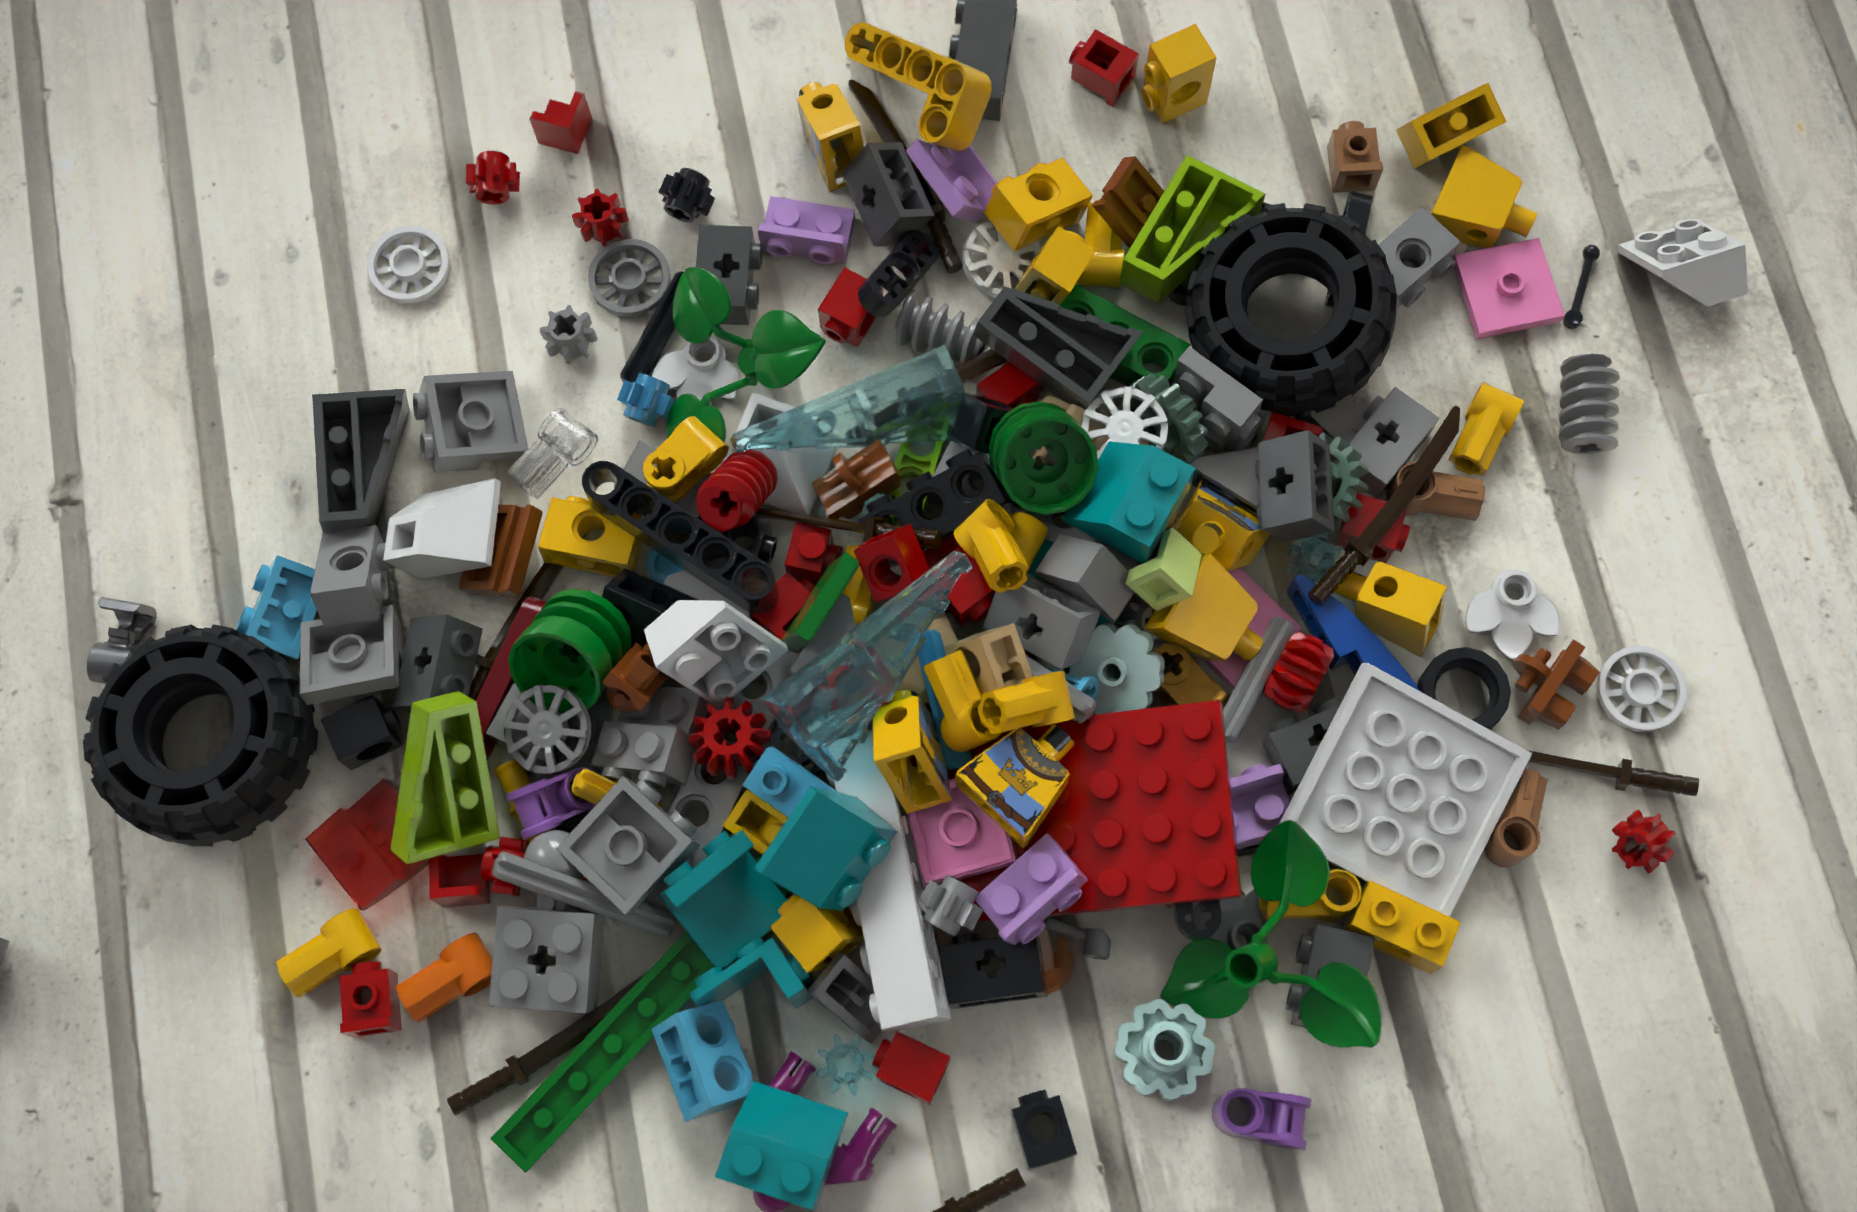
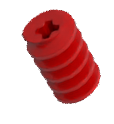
M752 449L738 450L730 454L698 489L696 505L703 521L712 528L722 532L746 524L776 489L778 482L776 467L767 456Z

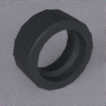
M1468 647L1448 649L1435 657L1418 679L1417 687L1420 692L1437 701L1435 689L1437 681L1442 674L1456 668L1472 671L1488 687L1490 699L1485 712L1471 720L1491 730L1508 710L1511 696L1508 676L1498 661L1483 651Z

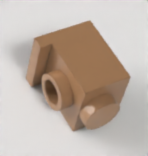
M1360 121L1343 123L1338 129L1332 131L1327 146L1332 193L1375 191L1383 171V163L1380 162L1376 128H1364V124Z

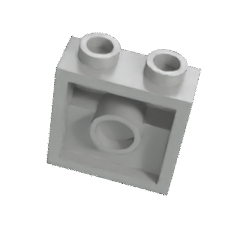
M1188 347L1178 359L1173 385L1177 383L1180 386V394L1182 396L1187 394L1192 398L1196 405L1193 410L1201 412L1203 417L1199 419V424L1208 429V433L1203 436L1209 443L1208 447L1216 452L1223 450L1226 453L1249 449L1258 435L1255 431L1262 422V418L1258 414L1263 399L1194 349Z
M513 371L429 375L423 377L419 393L413 394V411L416 420L424 419L426 433L420 435L421 455L424 461L432 460L434 472L479 469L480 463L483 461L526 458L529 450Z
M393 605L383 606L381 608L380 620L332 627H324L321 619L301 623L300 696L306 705L399 687V663H402L404 654L403 627Z
M660 687L641 711H621L617 722L604 721L591 765L602 771L601 776L616 783L624 776L637 781L643 778L656 789H664L666 783L686 785L694 759L693 755L697 749L689 743V735L699 732L693 724V719L696 716L706 718L708 712L706 705L709 701L687 688Z
M622 776L556 849L622 913L630 916L658 884L683 864L700 844L692 837L697 828L677 810L669 816L657 804L663 796L643 778L635 784L632 780Z

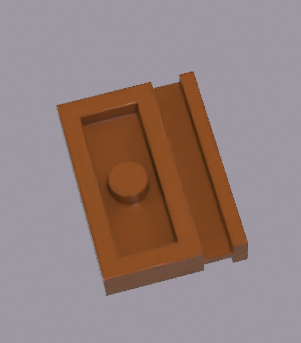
M1135 156L1123 157L1103 188V196L1092 205L1129 249L1164 193L1161 186Z
M498 505L492 564L489 567L463 571L458 589L469 595L504 596L505 594H511L514 597H520L543 511L533 505H526V507Z

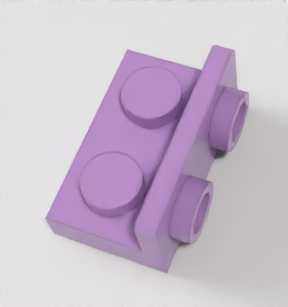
M917 139L906 150V153L953 217L977 223L985 215L984 211L992 196L991 190L998 182L971 145L965 150L958 152Z
M770 196L765 222L760 223L758 229L762 250L777 257L785 258L795 255L808 257L820 264H832L833 262L846 264L856 218L855 210Z
M1265 764L1255 765L1244 770L1240 776L1230 778L1237 850L1261 843L1269 831L1280 823L1290 803L1283 785L1284 771L1281 764L1267 767Z
M1047 833L977 895L975 901L984 909L983 911L1000 930L998 934L1005 942L1016 945L1021 941L1022 944H1026L1042 932L1046 926L1043 920L1055 909L1058 908L1060 911H1063L1081 897L1083 891L1080 887L1088 879L1054 838Z

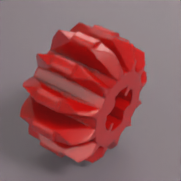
M1298 631L1291 635L1264 687L1265 696L1286 710L1290 709L1297 713L1306 710L1334 657L1333 648L1311 634L1309 636Z
M727 696L723 702V709L719 711L713 703L708 702L706 709L710 717L708 719L701 716L694 717L693 724L699 732L689 735L691 746L698 748L693 755L697 764L708 763L707 771L711 776H716L725 767L728 779L734 780L737 776V767L743 766L745 772L750 774L754 768L751 758L759 760L765 751L760 745L767 744L771 739L770 731L762 729L767 722L765 715L762 712L752 714L753 706L747 700L736 709L733 699ZM732 731L738 741L728 746L723 736Z

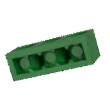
M1075 284L1059 307L1085 316L1090 314L1101 318V321L1125 329L1130 327L1142 331L1140 337L1108 380L1113 379L1130 387L1143 376L1146 377L1152 373L1147 371L1143 365L1157 363L1164 370L1153 374L1157 379L1162 375L1166 376L1171 387L1174 382L1178 359L1190 347V344Z

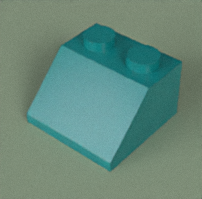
M1109 441L1098 459L1099 468L1092 489L1080 503L1067 510L1063 521L1143 564L1150 559L1163 536V532L1168 528L1189 492L1196 468L1155 446Z
M810 786L754 869L761 875L819 908L843 911L845 907L850 906L859 897L863 889L862 882L871 869L879 865L886 858L891 847L889 843L898 831L858 797Z
M754 1081L733 1123L715 1177L806 1209L817 1211L848 1112Z

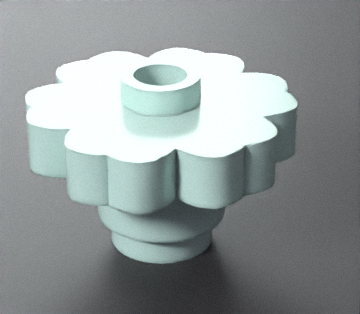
M1109 622L1099 625L1093 631L1082 661L1069 666L1070 675L1079 678L1084 676L1097 678L1099 692L1094 709L1096 714L1110 713L1113 710L1121 712L1145 709L1152 703L1151 691L1156 690L1164 683V658L1156 652H1151L1153 647L1152 636L1147 632L1141 631L1134 624H1126L1120 629H1117L1116 626ZM1115 665L1119 667L1121 673L1116 669Z
M1155 999L1149 1004L1138 1005L1132 1013L1133 1022L1124 1023L1117 1030L1114 1055L1121 1062L1127 1063L1122 1072L1123 1080L1130 1086H1134L1136 1092L1141 1096H1149L1156 1090L1166 1101H1173L1180 1096L1190 1095L1197 1087L1196 1077L1206 1076L1211 1072L1213 1065L1211 1058L1215 1052V1045L1210 1039L1202 1036L1206 1029L1205 1019L1195 1013L1185 1003L1175 1006L1172 1010L1163 999ZM1158 1042H1166L1171 1046L1172 1055L1169 1059L1164 1060L1156 1054L1154 1048Z

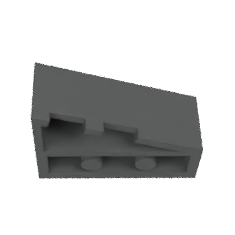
M391 389L313 394L319 523L322 531L329 532L376 525L410 411L406 390Z

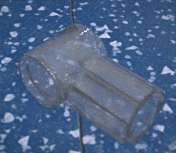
M558 408L547 416L538 430V439L507 471L510 478L521 489L537 500L570 465L577 466L587 459L598 441V436L564 408Z

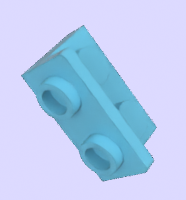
M279 555L275 557L270 566L262 564L252 587L253 590L260 592L254 608L245 606L236 630L245 635L253 636L273 649L281 657L296 662L300 656L301 623L314 620L317 612L310 595L315 569Z
M772 746L764 751L742 785L788 818L810 786L837 792Z

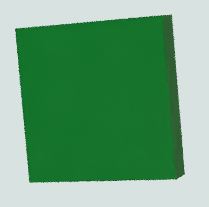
M845 552L827 567L781 639L789 650L797 651L812 642L859 568L858 560Z

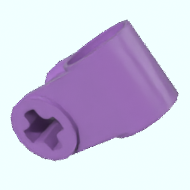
M585 767L576 768L549 779L545 778L505 794L507 801L514 803L524 828L520 832L522 839L562 824L564 820L595 807L596 804L576 796V800L573 799L569 789L570 784L573 785V779L577 773H580L583 769L593 770Z
M1236 1088L1220 1095L1215 1100L1212 1108V1119L1216 1127L1222 1133L1229 1136L1262 1141V1143L1271 1146L1306 1150L1307 1142L1302 1139L1305 1109L1311 1107L1312 1099L1287 1093H1267L1246 1088ZM1231 1099L1241 1100L1248 1108L1249 1117L1243 1126L1234 1125L1227 1116V1106Z

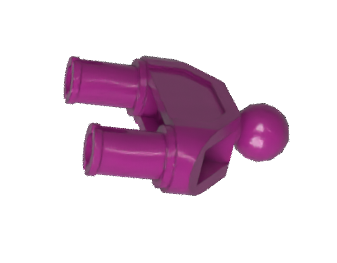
M790 1051L788 1058L768 1086L798 1095L811 1074L816 1071V1068L804 1060L792 1077L803 1059ZM871 1107L847 1145L842 1143L841 1146L837 1147L825 1185L869 1180L874 1173L873 1168L875 1167L871 1162L897 1125L885 1117L877 1131L872 1134L873 1129L883 1115ZM753 1190L755 1204L761 1211L781 1212L789 1205V1202Z

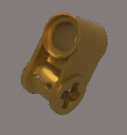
M1170 643L1156 648L1154 652L1164 658V666L1172 663L1176 667L1174 673L1169 672L1164 675V683L1154 690L1166 706L1220 700L1224 709L1229 700L1227 694L1212 677L1204 672L1183 647Z

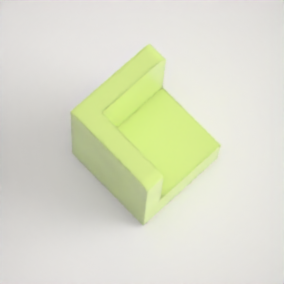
M1170 528L1163 532L1157 557L1130 569L1125 584L1153 609L1159 611L1192 596L1202 553L1176 529Z

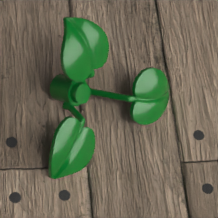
M687 268L680 277L672 307L673 321L678 333L686 341L694 344L707 342L712 333H714L720 339L741 346L743 349L738 356V366L746 376L739 381L705 394L701 401L693 394L681 395L672 405L667 417V438L682 421L690 416H695L725 442L726 427L724 418L716 407L709 406L710 403L719 397L746 386H756L758 381L765 387L772 389L788 386L809 368L824 347L826 340L810 330L796 316L783 310H772L764 314L754 327L752 339H743L724 331L719 325L727 321L732 311L731 299L726 287L714 274L703 268Z
M1286 820L1275 826L1264 837L1255 852L1251 864V881L1256 894L1263 900H1280L1276 911L1261 930L1252 936L1251 943L1233 951L1224 942L1213 938L1192 941L1187 944L1178 955L1170 977L1160 994V998L1174 1007L1185 1003L1202 1017L1225 1018L1236 1014L1244 1007L1249 998V988L1267 980L1274 985L1278 983L1303 984L1311 989L1306 991L1300 1000L1301 1019L1307 1031L1320 1042L1340 1048L1358 1046L1372 1048L1378 1044L1382 1031V1011L1377 993L1369 979L1357 968L1346 963L1331 962L1321 969L1317 980L1308 975L1285 974L1277 971V955L1265 943V939L1287 912L1289 902L1300 907L1314 904L1326 892L1330 879L1328 860L1322 849L1297 822Z

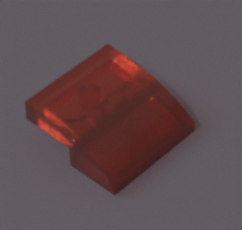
M385 778L379 781L349 809L340 807L305 838L361 911L367 910L384 899L429 865V858L406 864L391 851L399 790L391 780Z

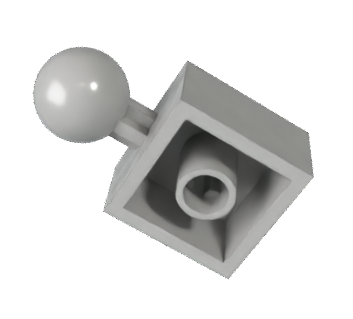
M551 830L541 833L530 842L525 851L524 859L538 863L540 866L574 878L581 879L583 876L556 849L570 834L568 832ZM539 893L537 907H497L489 1007L588 1013L595 1010L598 1004L605 917L590 911L567 910L565 902ZM547 946L548 954L556 956V964L545 969L543 963H540L539 956L541 952L545 951Z

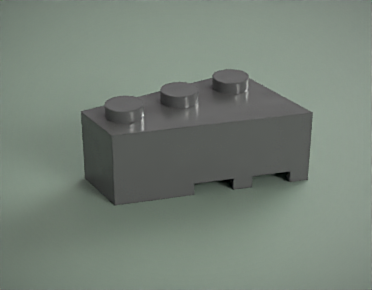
M1004 286L977 322L973 335L1062 401L1077 405L1086 410L1140 337L1142 331L1130 327L1125 329L1101 321V318L1090 314L1085 316L1059 307L1060 304Z

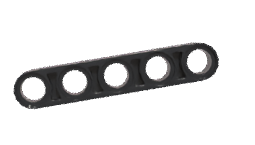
M598 461L585 469L582 475V486L592 508L597 513L744 610L751 613H764L775 605L778 599V587L773 570L766 562L616 464L609 461ZM603 483H616L614 490L608 494L599 495L595 493L597 488ZM642 506L654 508L652 514L647 518L635 519L632 517L634 511ZM686 530L692 533L690 538L682 544L669 542L671 536L677 531ZM724 555L729 558L728 563L720 569H711L706 566L708 560L713 556ZM758 579L767 583L766 589L761 593L749 594L744 591L745 586L752 580Z

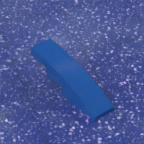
M1303 574L1293 578L1286 592L1309 633L1333 648L1334 657L1329 665L1330 670L1348 663L1355 676L1362 663H1369L1420 691L1408 672L1380 639L1340 601L1330 595L1322 606H1318L1308 597V592L1316 584Z

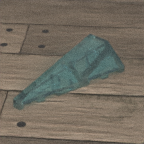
M942 345L733 433L730 440L736 453L757 449L789 451L791 448L817 447V449L867 447L878 439L885 446L889 443L915 442L916 445L929 444L932 441L955 440V443H961L950 435L965 392L964 385L946 346Z
M957 551L950 553L762 698L785 735L831 779L839 781L844 777L847 770L843 766L857 743L864 744L871 733L867 727L882 702H889L901 684L927 641V638L923 635L936 614L944 613L951 602L947 599V596L961 573H968L972 564L965 553Z

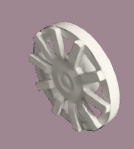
M989 221L976 227L967 238L962 250V265L967 278L979 291L996 298L1002 289L991 286L994 278L1003 279V285L1011 288L1010 277L1014 274L1020 281L1024 275L1018 267L1028 268L1032 262L1027 259H1021V255L1032 252L1034 259L1041 246L1039 241H1036L1013 251L998 230L997 242L989 235L987 231L997 230ZM980 235L988 244L989 249L973 244L974 240ZM971 252L984 255V259L972 263L970 259ZM986 269L989 275L985 282L975 272L976 270Z
M403 226L384 234L373 245L367 261L368 275L374 287L382 296L398 304L427 301L428 297L435 294L445 285L451 266L448 251L442 240L432 231L418 226ZM415 236L412 245H404L401 238ZM423 237L433 242L432 245L421 252L420 245ZM395 241L398 248L392 254L384 250L387 245ZM438 249L440 250L442 259L426 260ZM380 256L388 260L390 266L376 268L378 257ZM441 267L437 276L427 271V268ZM394 273L392 278L383 285L379 282L378 275ZM423 277L432 283L423 288L420 279ZM399 280L402 281L399 293L390 290ZM414 282L417 292L408 293L409 283Z
M1127 386L1103 391L1090 403L1083 414L1081 426L1087 431L1091 439L1107 437L1108 441L1097 451L1098 459L1109 441L1140 444L1141 439L1156 444L1155 447L1164 450L1168 437V421L1163 408L1151 394L1149 395L1144 391ZM1124 397L1123 410L1118 411L1111 399ZM1131 398L1142 401L1135 412L1130 411ZM1105 403L1111 416L1109 418L1095 411ZM1149 406L1157 415L1156 417L1144 420L1140 418ZM1090 419L1106 425L1104 429L1088 432ZM1160 424L1161 427L1160 437L1143 431V428Z
M1648 646L1623 648L1608 658L1599 670L1600 673L1598 674L1596 684L1597 699H1599L1608 718L1626 729L1636 733L1662 729L1673 722L1684 708L1687 698L1685 677L1676 662L1658 649ZM1639 655L1638 669L1633 671L1625 657ZM1647 657L1657 660L1661 665L1655 671L1646 669ZM1616 661H1618L1622 670L1627 675L1625 678L1609 671ZM1668 669L1675 682L1663 684L1659 676ZM1606 679L1620 684L1621 688L1607 690ZM1676 690L1675 704L1662 698V693L1664 691ZM1623 696L1624 701L1615 709L1609 698ZM1657 703L1671 712L1666 718L1661 720L1653 704ZM1629 705L1634 707L1632 720L1621 714ZM1642 708H1646L1653 723H1640Z

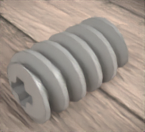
M912 289L907 295L896 321V340L898 344L905 346L912 340L913 350L919 353L928 347V356L934 360H937L944 354V363L950 367L956 365L959 360L960 364L987 351L988 346L973 335L979 318L976 317L966 327L964 326L965 312L960 310L950 320L948 319L949 305L944 303L935 313L932 312V297L928 296L919 306L916 304V290Z
M1591 353L1571 356L1563 360L1560 366L1563 378L1560 381L1562 395L1559 403L1562 411L1559 414V422L1562 427L1559 430L1558 436L1561 448L1565 451L1595 454L1613 450L1618 446L1617 438L1608 434L1616 432L1619 428L1618 422L1610 419V417L1616 416L1619 413V407L1617 404L1609 401L1615 400L1619 396L1618 388L1611 384L1616 383L1620 375L1618 371L1606 368L1611 365L1612 361L1604 354Z

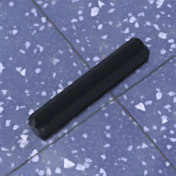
M679 271L675 273L620 373L622 382L624 380L631 383L636 382L639 373L650 375L675 329L672 309L673 300L680 277L684 272Z

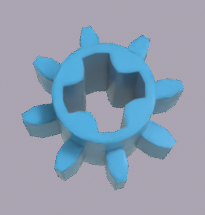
M642 373L638 374L636 382L631 383L624 380L617 398L621 404L626 405L623 416L651 427H655L660 417L667 420L669 411L676 401L667 395L670 385Z

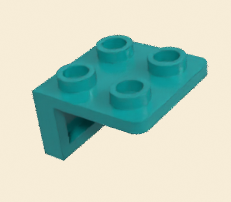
M725 830L702 848L707 855L693 867L685 861L663 879L668 887L658 895L715 967L720 966L722 968L727 966L737 958L736 953L740 949L766 934L771 929L770 926L781 917L777 911L787 901L772 880L754 869L757 861L748 851L754 844L743 830L733 834L731 837Z
M758 938L736 953L739 960L722 971L720 966H716L696 979L694 983L698 988L689 994L697 1006L721 1000L724 1001L767 971H770L788 1000L798 1009L812 999L806 987L814 981L791 953L785 956L773 938L765 943L761 938Z

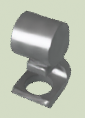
M105 597L99 599L98 604L100 608L114 611L119 622V628L109 627L108 641L96 643L92 647L87 660L89 680L106 684L102 678L114 663L121 665L133 655L130 649L134 647V642L140 641L145 632L156 622L157 612L155 608L144 604Z

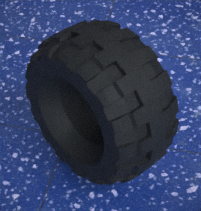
M1285 203L1265 206V212L1254 216L1244 214L1230 222L1228 230L1216 239L1213 237L1201 252V259L1195 271L1191 273L1187 288L1186 320L1190 343L1196 352L1262 398L1263 401L1260 409L1291 417H1296V413L1312 410L1319 413L1335 407L1336 402L1348 395H1355L1368 383L1375 370L1381 366L1389 349L1396 322L1397 294L1394 276L1391 274L1386 262V255L1376 240L1371 241L1361 231V225L1346 215L1336 217L1326 213L1325 207L1308 203L1304 204V208H1286ZM1284 274L1305 275L1317 280L1328 289L1333 297L1334 311L1329 322L1316 333L1294 340L1278 339L1266 335L1251 323L1247 313L1248 299L1262 283L1273 277Z
M212 624L211 628H196L193 625L176 627L166 631L165 637L158 640L152 637L147 638L130 649L133 655L123 664L118 665L114 663L102 678L106 685L99 697L92 696L85 719L90 722V732L84 734V760L91 765V772L94 777L90 780L100 797L107 801L116 814L136 828L164 841L185 844L191 847L213 846V843L225 840L235 842L254 834L253 831L256 830V826L264 821L269 820L273 822L288 808L285 802L294 790H302L311 772L307 769L309 757L317 750L318 730L314 727L312 714L315 712L313 704L306 705L300 696L299 675L278 653L258 639L240 633L233 628ZM211 694L227 696L233 706L234 724L231 736L224 749L212 761L200 768L186 772L171 771L165 763L162 749L164 733L171 718L181 707L198 697Z

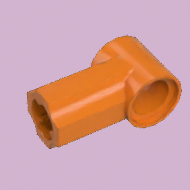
M470 933L453 941L440 952L438 960L395 986L400 1001L415 1022H422L461 996H472L490 986L493 959L478 933Z

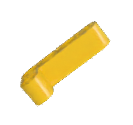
M860 22L849 29L844 43L845 51L849 58L929 94L918 124L919 133L923 140L958 152L965 150L971 144L992 91L988 75L868 23Z

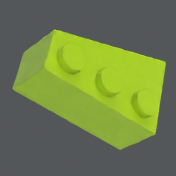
M1186 155L1124 257L1119 284L1159 303L1191 276L1192 271H1195L1201 259V252L1213 237L1216 239L1228 230L1230 222L1244 214H1249L1250 216L1260 214L1266 194Z
M459 691L412 702L391 851L406 864H411L500 839L477 702Z

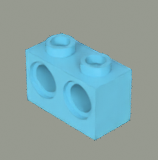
M723 1000L677 1012L651 1029L685 1122L731 1108L745 1100L754 1082L752 1070L746 1062L735 1033L734 1023L729 1017Z

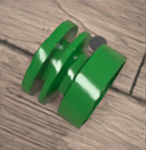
M1041 401L1021 404L1004 414L994 427L988 446L990 466L1010 498L1025 510L1044 515L1065 512L1080 503L1092 489L1099 468L1097 449L1087 431L1059 406ZM1044 446L1048 451L1045 457L1037 456L1033 459L1030 455L1032 448L1040 450Z
M569 589L557 592L544 604L541 611L534 617L533 622L512 645L508 657L510 675L521 693L536 685L561 686L575 693L582 700L586 708L589 709L597 702L607 687L602 683L603 680L631 649L630 627L622 613L611 602L591 591ZM553 692L543 693L546 710L550 709L555 693ZM534 696V697L530 698L529 700H530L533 704L536 705L535 696ZM563 697L558 712L563 714L574 706Z

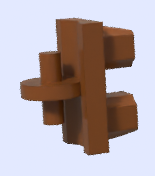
M878 439L849 459L842 453L837 454L832 458L835 468L811 483L822 501L828 518L839 519L843 516L850 520L861 513L865 505L864 502L877 493L887 495L900 488L899 479H901V476L885 445Z
M1573 639L1566 650L1560 652L1550 668L1546 663L1550 659L1551 653L1543 648H1539L1534 657L1526 654H1520L1516 657L1513 667L1521 676L1516 682L1515 687L1526 693L1532 684L1538 685L1517 716L1527 724H1531L1537 718L1558 730L1567 723L1577 706L1556 693L1561 683H1564L1577 693L1583 695L1600 673L1589 661L1580 656L1585 646Z
M636 642L609 672L602 683L607 686L606 696L614 708L624 712H632L635 710L641 711L669 676L655 667L648 642L644 647Z

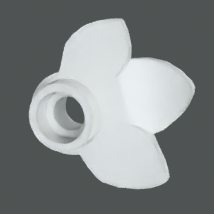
M712 335L705 343L694 344L687 341L683 350L665 354L659 360L652 374V377L670 385L669 390H676L677 399L683 394H693L700 401L705 394L740 380L737 368L726 360V351L723 343ZM707 352L712 354V358L706 362H699L697 360L701 353ZM738 390L719 398L733 400Z
M1511 569L1501 572L1493 580L1490 590L1478 593L1473 597L1465 615V625L1470 633L1490 631L1491 639L1496 649L1506 658L1515 660L1518 655L1523 654L1527 650L1534 633L1542 636H1556L1558 634L1559 615L1554 604L1538 594L1537 585L1529 574ZM1513 587L1517 589L1520 599H1510L1506 595V588Z

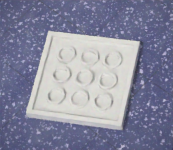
M1362 663L1280 823L1286 820L1297 822L1319 845L1328 862L1343 870H1347L1367 883L1371 880L1450 917L1532 753L1369 663Z

